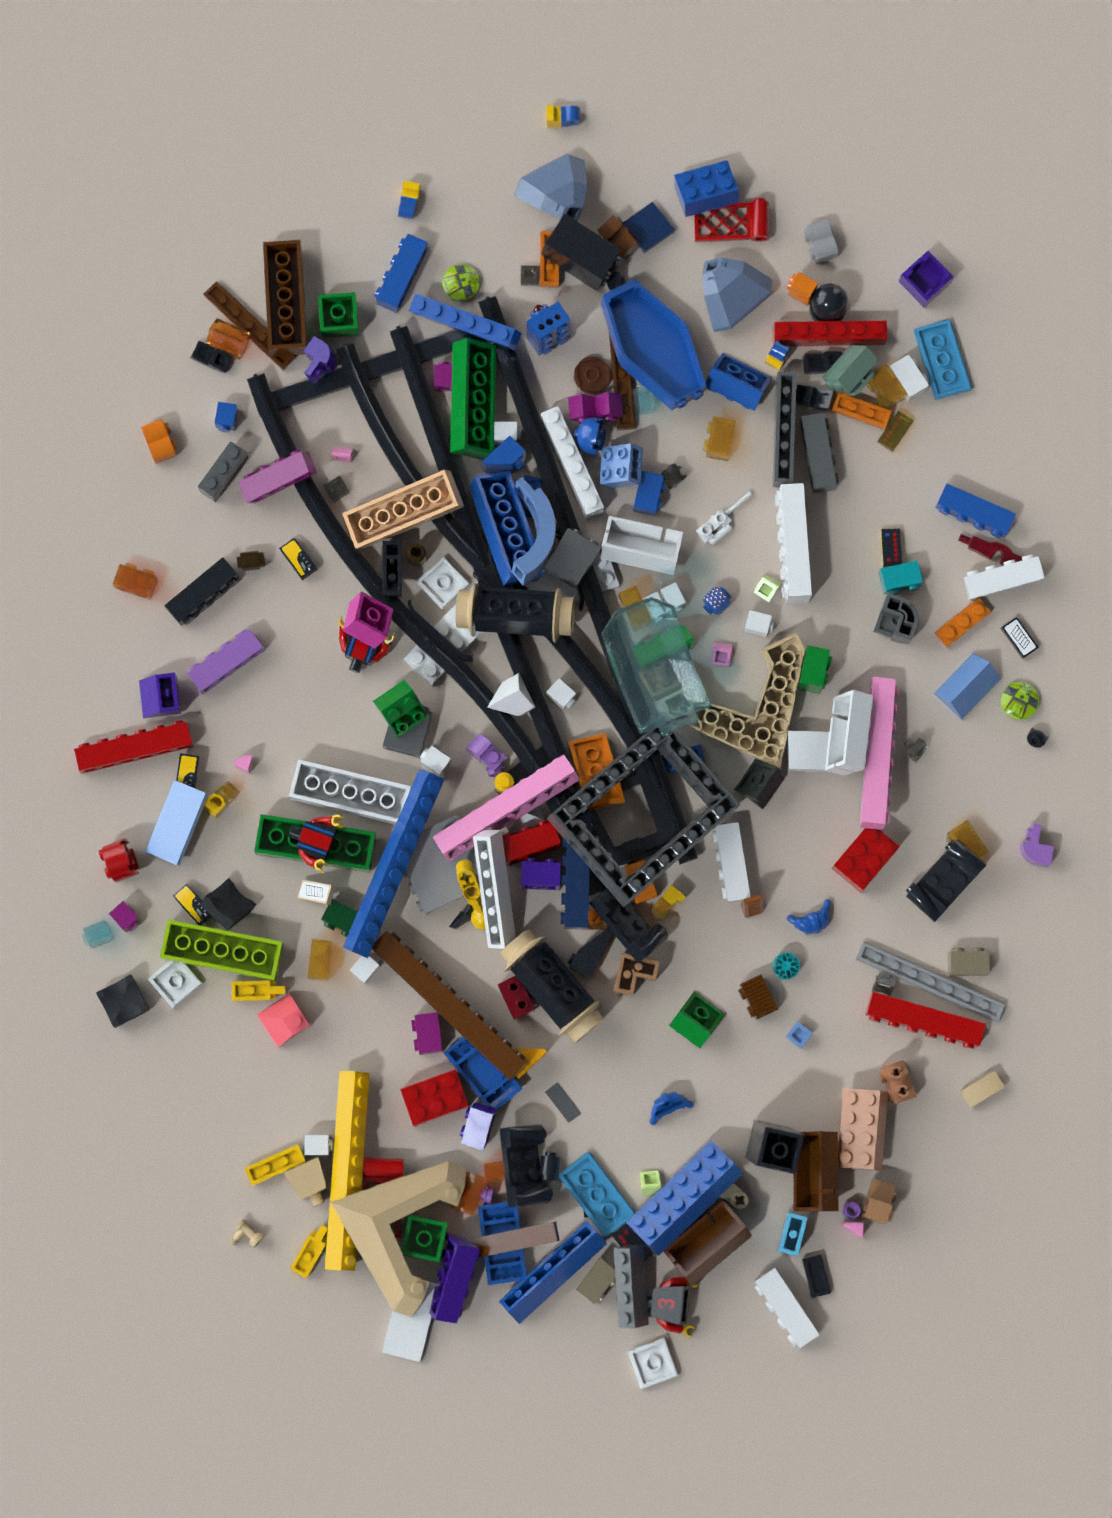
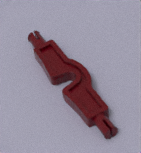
M960 534L958 541L967 544L969 550L978 553L988 560L993 558L995 552H1000L1002 555L999 562L1001 566H1004V562L1015 560V563L1023 561L1021 556L1014 554L1009 547L1002 543H990L976 536H973L971 539L963 534Z

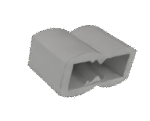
M827 219L805 226L803 238L806 243H809L811 247L809 255L812 260H815L816 264L838 257V248Z

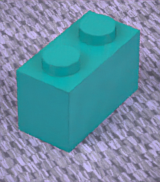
M917 560L881 568L878 572L884 594L891 593L897 595L901 593V590L905 589L914 591L919 589V586L923 583Z

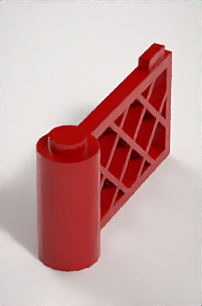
M755 198L752 202L736 203L715 209L714 211L710 210L708 211L710 215L705 220H702L698 214L694 215L695 242L738 240L763 242L769 240V202L764 198ZM739 208H746L747 214L740 219L735 212ZM720 209H725L729 212L723 220L716 215ZM713 216L720 222L714 229L707 224ZM731 216L739 221L733 228L725 223ZM742 224L747 229V235H738L735 230ZM722 225L729 230L725 236H720L716 232ZM703 226L711 231L707 236L699 237V230Z
M364 1157L363 1190H367L368 1181L376 1182L380 1185V1182H389L403 1177L404 1159ZM401 1219L394 1221L397 1225V1233H393L395 1238H401Z

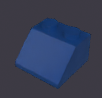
M509 435L482 461L483 471L486 474L510 471L513 474L516 470L520 471L526 464V451Z

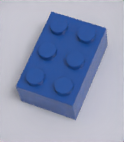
M728 160L674 175L675 190L685 217L739 203V190Z

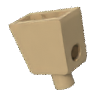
M319 1157L284 1173L301 1200L310 1197L314 1207L324 1203L320 1192L328 1187Z

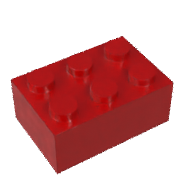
M548 820L538 823V826L531 829L528 826L520 829L518 834L512 835V833L502 835L506 867L525 861L527 858H533L561 848V842L554 826Z
M865 828L831 869L861 893L900 846L881 830Z
M456 1069L400 1089L413 1127L469 1107Z

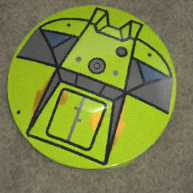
M454 265L444 273L442 287L451 300H467L478 292L479 277L476 271L467 265Z
M1015 682L1008 685L1001 695L1002 710L1014 719L1026 720L1036 712L1039 705V697L1036 690L1024 682Z

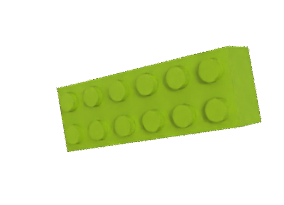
M168 919L160 958L162 960L276 982L284 943Z

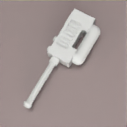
M748 491L744 497L728 510H718L717 514L712 515L710 520L696 530V534L705 544L709 542L714 545L732 530L730 524L732 520L728 515L749 496H752V492ZM721 526L722 528L713 535L712 533Z

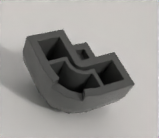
M888 593L873 632L888 637L894 642L902 644L911 643L919 620L917 609L911 601Z

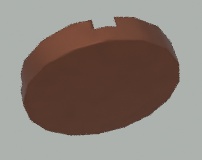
M587 357L577 364L574 370V381L582 392L598 394L608 387L611 381V370L609 365L600 358Z

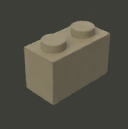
M983 947L972 948V951H965V948H953V951L948 953L949 976H988L990 974L989 951H984Z
M599 1258L576 1290L593 1304L596 1302L601 1303L607 1295L605 1290L608 1286L613 1287L616 1283L615 1269Z

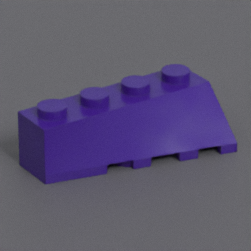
M446 1232L447 1247L442 1249L441 1253L443 1267L438 1269L437 1281L439 1286L434 1288L429 1313L435 1320L457 1324L458 1318L461 1317L463 1312L462 1305L464 1299L468 1296V1285L473 1279L475 1262L478 1261L480 1252L473 1242Z

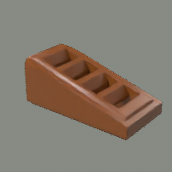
M761 894L742 901L741 907L746 918L763 912V896Z

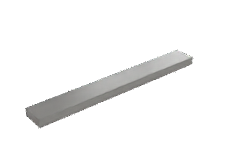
M866 942L862 943L855 959L997 1023L1000 1021L1006 1006L1002 1002Z

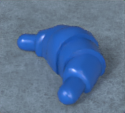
M826 899L820 910L811 912L802 918L788 915L787 921L806 935L818 934L829 925L831 901Z
M677 1092L662 1093L654 1101L649 1123L655 1125L662 1116L681 1108H692L694 1103L683 1095L677 1094Z

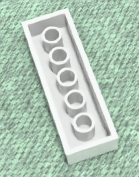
M804 483L781 484L779 490L776 491L775 506H779L778 513L776 514V524L780 525L779 532H777L778 543H781L779 562H783L782 569H780V579L784 580L783 587L781 588L782 599H785L786 604L809 603L812 591Z
M298 759L289 798L290 800L395 825L411 786Z

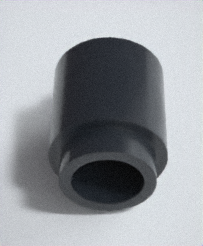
M545 1152V1156L541 1155L539 1172L541 1179L556 1181L557 1176H559L560 1157H557V1153Z

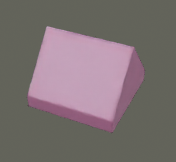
M251 754L235 760L233 763L236 768L250 774L254 759Z

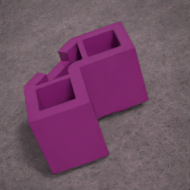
M605 392L597 396H591L581 393L568 398L570 420L577 421L578 424H581L582 421L590 417L603 418L606 422H614L616 418L623 416L621 394Z

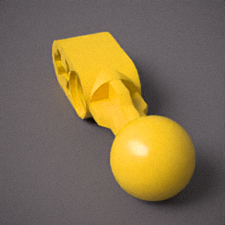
M461 860L456 864L457 880L468 904L472 905L474 909L471 914V922L475 928L486 930L478 876L471 861Z

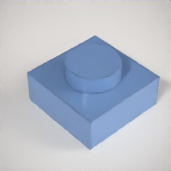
M797 1022L785 1037L801 1049L813 1033L800 1022Z

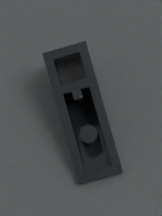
M402 541L382 542L381 573L383 596H402Z
M609 927L580 948L576 954L572 953L568 961L570 970L591 979L613 934Z

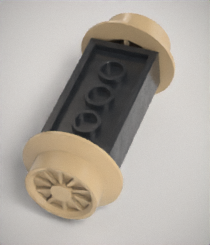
M475 583L471 590L458 591L455 617L456 627L469 629L472 637L475 636L476 631L549 636L553 637V642L556 643L560 635L572 636L575 598L563 597L560 589H557L555 593L550 591L479 587L478 583Z
M527 929L499 953L507 962L503 971L511 970L560 1030L566 1026L557 1036L568 1035L575 1044L604 1020L597 1010L600 1001L595 1002L546 941L543 942L547 938L546 936L536 937L530 929Z

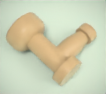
M242 1219L236 1225L238 1231L229 1241L235 1246L246 1234L251 1239V1246L256 1247L265 1236L260 1232L255 1233L246 1224V1220Z

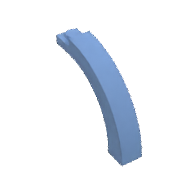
M522 477L516 481L515 487L520 500L533 516L537 532L536 541L531 549L515 560L512 568L514 576L522 585H525L546 564L554 542L556 525L553 509L541 488L533 490L532 486Z

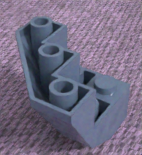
M566 154L521 177L514 195L539 210L560 219L565 213L578 221L584 207L587 191L585 160Z
M728 258L705 261L702 273L703 292L713 331L718 332L732 329L771 295L773 280L744 261Z

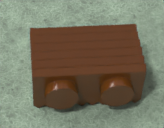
M762 974L739 985L741 989L738 992L742 1000H747L749 1006L746 1008L751 1018L755 1017L758 1020L778 1010Z

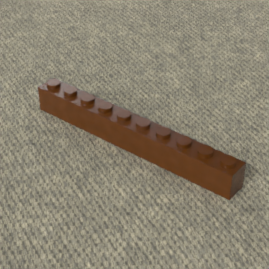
M386 930L374 943L372 950L512 1082L528 1066L524 1062L527 1058L519 1051L515 1053L511 1049L512 1044L505 1037L501 1040L496 1035L498 1031L491 1024L487 1026L482 1022L484 1020L482 1015L477 1011L473 1013L469 1009L471 1005L464 998L459 1000L455 996L456 991L449 984L447 986L443 985L440 982L442 978L435 971L431 973L427 969L429 965L423 959L417 960L413 956L415 952L408 945L402 946L399 943L401 939L394 932L390 934Z

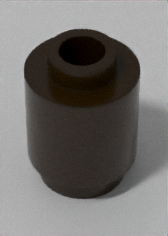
M413 544L408 548L407 558L409 563L413 566H421L425 563L427 556L426 550L422 545Z
M259 551L241 552L240 556L237 557L238 568H242V571H251L265 567L264 553Z

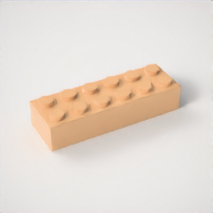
M442 470L342 514L355 548L363 550L464 507L451 471Z

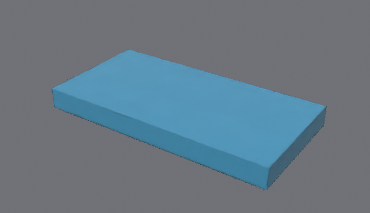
M950 319L914 329L913 332L934 399L939 400L971 391L972 388Z
M589 1152L559 1174L560 1180L604 1238L608 1237L635 1215V1212Z

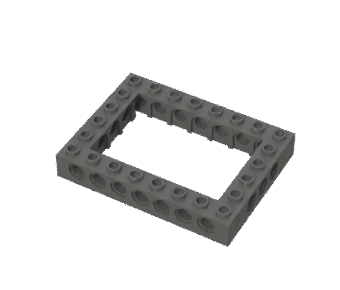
M664 717L556 809L547 820L620 904L625 907L736 810L740 804ZM658 749L708 808L627 878L625 869L621 868L614 861L610 852L607 853L598 842L599 839L597 837L594 838L585 827L586 824L576 819Z

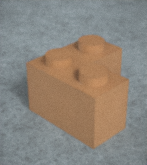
M622 953L613 993L632 997L636 978L655 982L660 961L645 958L637 963L631 955Z
M872 1179L860 1217L880 1224L891 1222L894 1215L891 1202L895 1203L898 1194L895 1191L896 1186Z

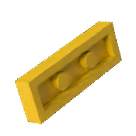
M299 1144L244 1169L251 1186H254L306 1163Z

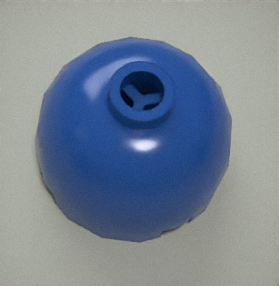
M590 417L582 421L579 428L575 429L574 439H577L580 450L587 454L600 455L598 450L602 451L606 437V430H603L602 425H606L605 419Z

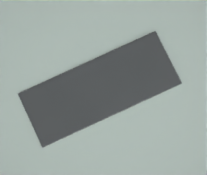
M558 1083L545 1091L568 1123L581 1114Z

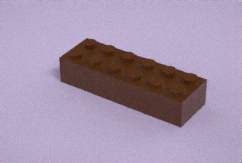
M301 241L263 242L268 349L270 357L304 355L303 351L307 347Z

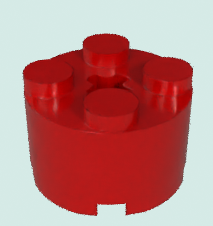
M126 838L105 845L98 851L101 860L105 861L107 868H104L107 878H112L116 883L139 874L136 869H139L136 855L132 848L128 849L126 844H129V841Z

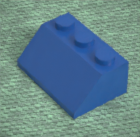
M722 353L713 365L705 383L710 391L719 393L728 400L735 401L744 408L755 411L773 377Z

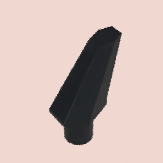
M467 904L464 912L460 911L449 927L457 929L470 921L473 911L472 905Z

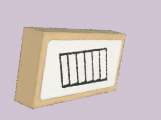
M302 879L297 898L331 905L335 886Z

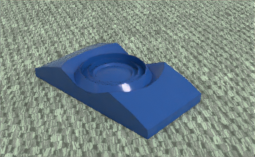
M464 1037L460 1038L443 1052L486 1106L499 1109L523 1089L515 1079L510 1082Z
M507 1202L478 1206L482 1237L520 1229L518 1207L508 1208ZM523 1249L484 1257L488 1285L521 1281L527 1276Z

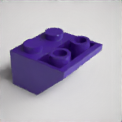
M175 672L157 674L139 680L143 719L182 714L178 678Z

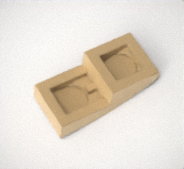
M994 1070L960 1092L971 1108L1006 1086L997 1071Z

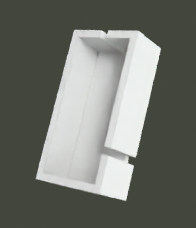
M609 516L599 559L674 575L683 532L666 529L664 542H660L663 527Z
M851 690L833 698L832 714L848 718V721L831 717L825 771L846 776L865 768L867 763L866 751L869 745L868 734L871 727L870 717L873 709V695Z

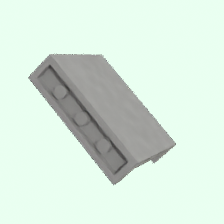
M457 815L422 831L404 873V877L408 876L411 881L408 886L412 895L417 894L419 901L416 904L420 912L424 911L426 915L433 910L464 897L456 873V864L459 861H471L478 876L476 855L472 848L448 863L433 839V836L437 835L439 831L445 830L453 825L455 821L459 820Z

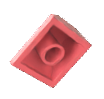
M288 994L257 1014L277 1047H280L311 1026L291 994Z

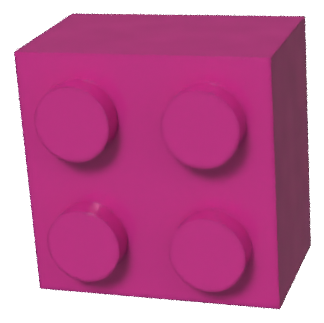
M361 591L349 602L343 632L375 649L388 636L393 608Z

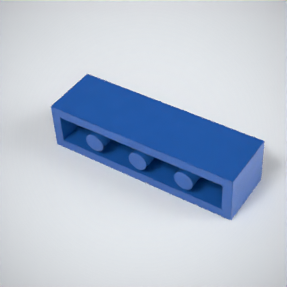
M408 233L405 238L401 239L398 246L400 250L397 255L394 254L390 263L392 266L389 271L385 272L382 279L384 283L382 287L377 288L374 296L376 297L377 305L395 313H398L429 249L428 242Z
M947 483L935 507L939 509L940 513L953 515L956 517V520L962 523L969 522L978 530H987L996 538L1006 537L1016 515L1014 512Z

